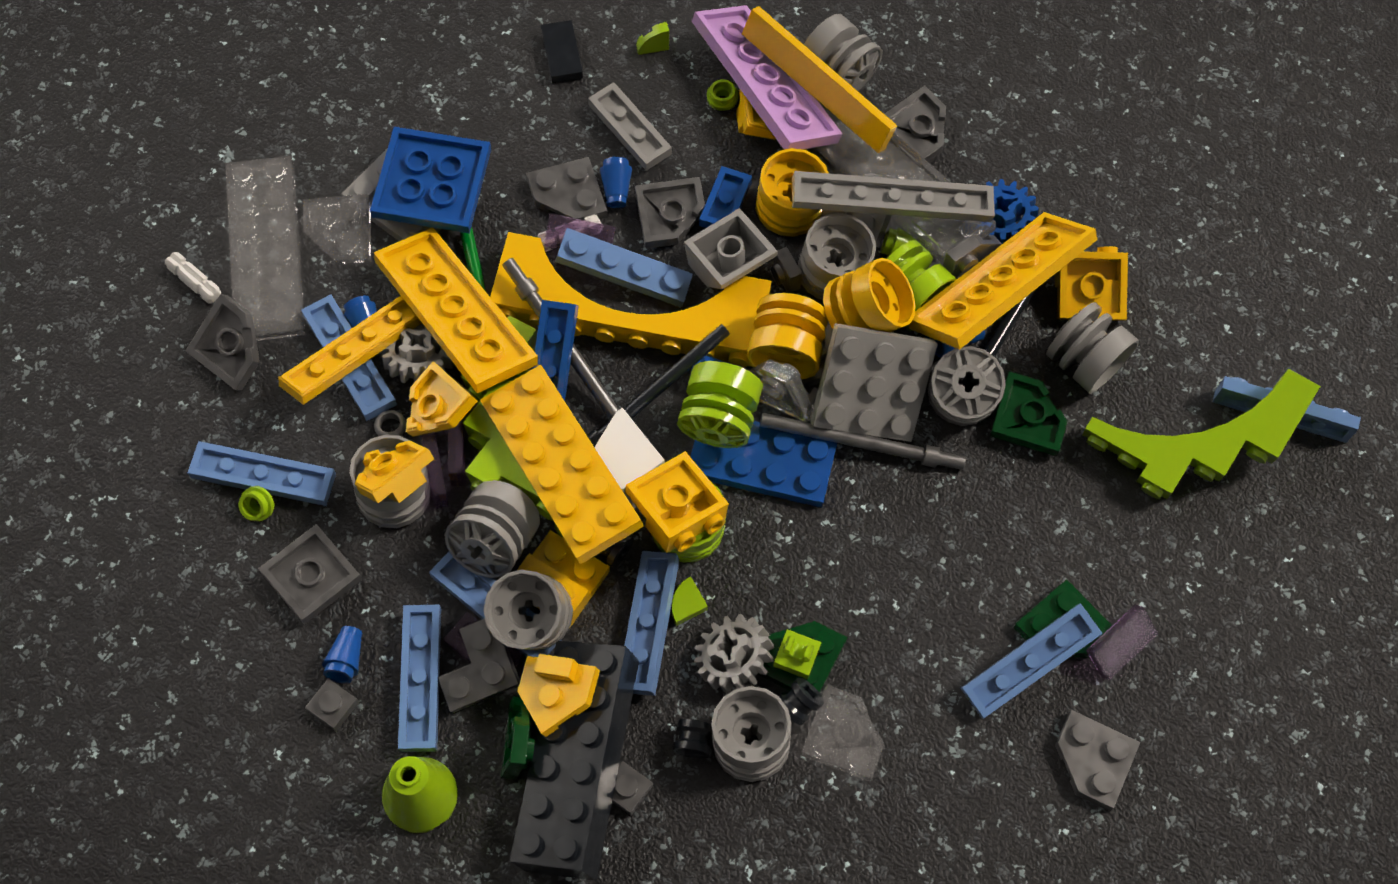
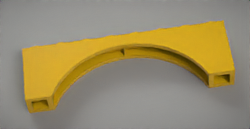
M508 232L490 298L506 317L510 315L538 329V316L526 300L522 301L515 291L517 286L502 266L505 261L514 258L526 277L532 278L538 286V294L543 300L579 305L574 336L587 335L595 337L602 342H624L638 349L650 347L661 349L670 355H679L680 353L687 354L722 324L729 331L730 335L706 356L741 365L742 368L747 366L753 367L748 362L747 352L751 335L755 330L754 319L757 316L756 310L759 301L770 294L772 281L743 276L711 299L685 310L664 314L627 313L600 305L584 297L567 284L550 263L541 238Z

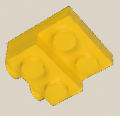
M1097 247V252L1083 251L1060 271L1055 273L1057 319H1070L1090 303L1096 302L1102 308L1099 317L1108 313L1112 316V321L1127 320L1128 253L1118 252V247Z
M686 451L626 484L625 493L646 518L645 527L666 553L675 548L679 552L685 551L693 545L696 540L695 536L704 531L708 534H713L725 524L729 503Z
M550 530L533 555L529 553L517 571L538 572L560 582L571 597L573 607L572 626L610 572V567L595 557L579 564L565 539Z

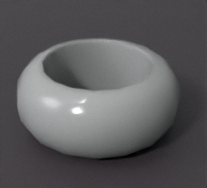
M387 410L377 416L374 429L378 436H402L406 430V420L398 411ZM387 419H396L400 422L399 427L393 432H385L381 429L382 423Z

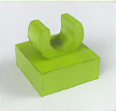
M787 629L773 666L808 679L821 642Z

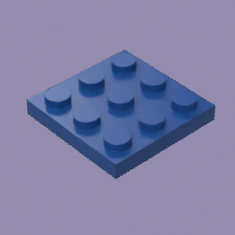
M394 127L370 208L371 217L470 234L491 153L490 142Z

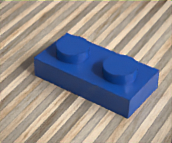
M721 166L700 216L699 226L707 228L735 210L741 209L752 183V175Z

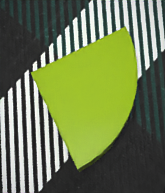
M667 22L652 26L653 31L644 37L641 35L638 38L636 44L638 55L669 50V28Z
M691 576L678 586L673 596L672 616L676 626L708 610V605Z

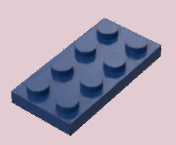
M757 421L753 422L750 429L751 433L747 445L740 448L715 447L695 440L691 458L711 482L816 507H823L837 443L761 427L760 422Z

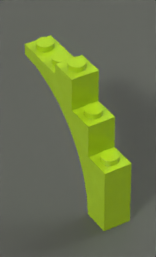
M509 315L507 319L535 352L537 330ZM530 369L479 393L475 392L462 375L461 379L467 391L478 400L477 406L463 422L469 435L468 441L480 450L465 470L472 484L470 486L471 490L473 491L485 481L497 480L509 483L522 490L534 502L540 515L548 520H552L480 401L483 397L525 374Z
M1288 369L1271 392L1251 410L1226 424L1203 432L1176 436L1145 435L1114 427L1092 417L1082 435L1088 438L1086 442L1095 449L1102 452L1108 449L1117 454V460L1131 469H1136L1137 466L1143 469L1136 481L1143 485L1141 490L1156 499H1160L1161 496L1168 499L1189 465L1195 468L1193 470L1194 473L1208 481H1213V479L1220 481L1228 472L1241 448L1247 450L1246 454L1251 459L1263 464L1266 461L1272 464L1279 458L1321 386Z

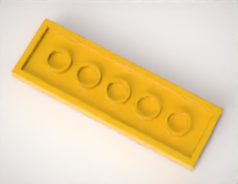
M1043 212L916 310L915 316L909 324V329L960 350L1096 242V229Z
M433 227L374 252L375 263L476 393L538 365V355Z
M541 364L480 399L483 407L579 564L584 563L644 527L640 517Z

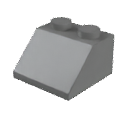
M740 208L684 241L688 265L707 287L724 289L778 256V251Z

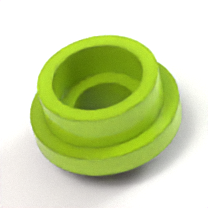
M717 80L707 90V102L716 110H730L738 102V90L728 80Z
M252 486L242 493L238 506L241 514L246 519L263 521L272 515L274 501L266 489L260 486Z

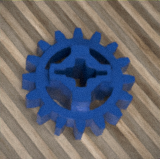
M1000 179L998 186H994L995 216L991 222L968 220L969 231L976 230V235H980L981 238L987 237V235H994L1003 244L1038 217L1039 208L1035 206L1036 197L1028 196L1027 187H1023L1020 190L1016 189V181H1013L1010 186H1005L1004 180ZM990 181L986 182V185L993 186Z

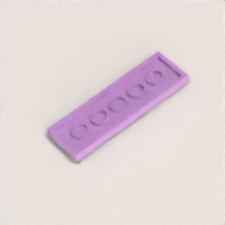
M747 5L696 11L691 22L784 150L789 148L808 149L837 144L843 133L819 101L742 35L751 12Z

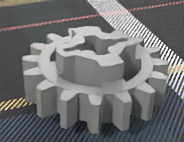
M423 323L413 330L411 328L403 330L400 333V339L381 351L384 369H389L392 378L400 375L401 382L403 383L409 378H413L415 382L433 361L444 371L445 368L453 369L454 363Z
M738 614L735 622H732L728 616H725L724 624L721 626L713 622L711 624L713 632L711 634H701L705 643L695 646V650L700 655L694 659V663L699 668L698 673L713 689L717 690L721 687L725 693H730L734 685L737 689L745 687L744 683L747 681L756 685L757 680L755 676L758 673L766 675L768 672L763 664L773 662V657L769 650L774 648V644L768 638L770 636L763 625L758 624L755 618L751 617L747 621L742 614Z

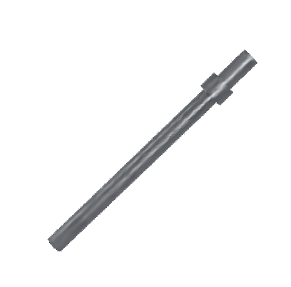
M514 258L508 259L502 266L517 286L515 291L522 301L526 300L538 318H540L543 299L538 294V286L532 278L526 277ZM573 344L571 365L608 418H613L619 408Z
M762 413L760 420L761 427L921 461V465L935 468L937 465L963 470L966 463L965 456L942 452L940 447L931 445L919 447L863 434L813 427L808 422Z

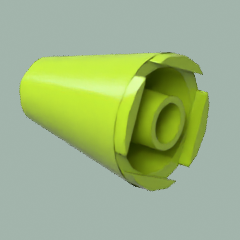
M407 756L399 759L392 766L383 786L382 803L387 816L397 827L411 833H426L446 822L451 817L457 804L458 788L453 774L443 763L428 757Z

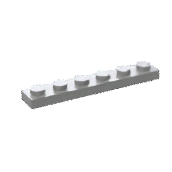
M794 171L792 176V208L991 222L995 216L994 186Z

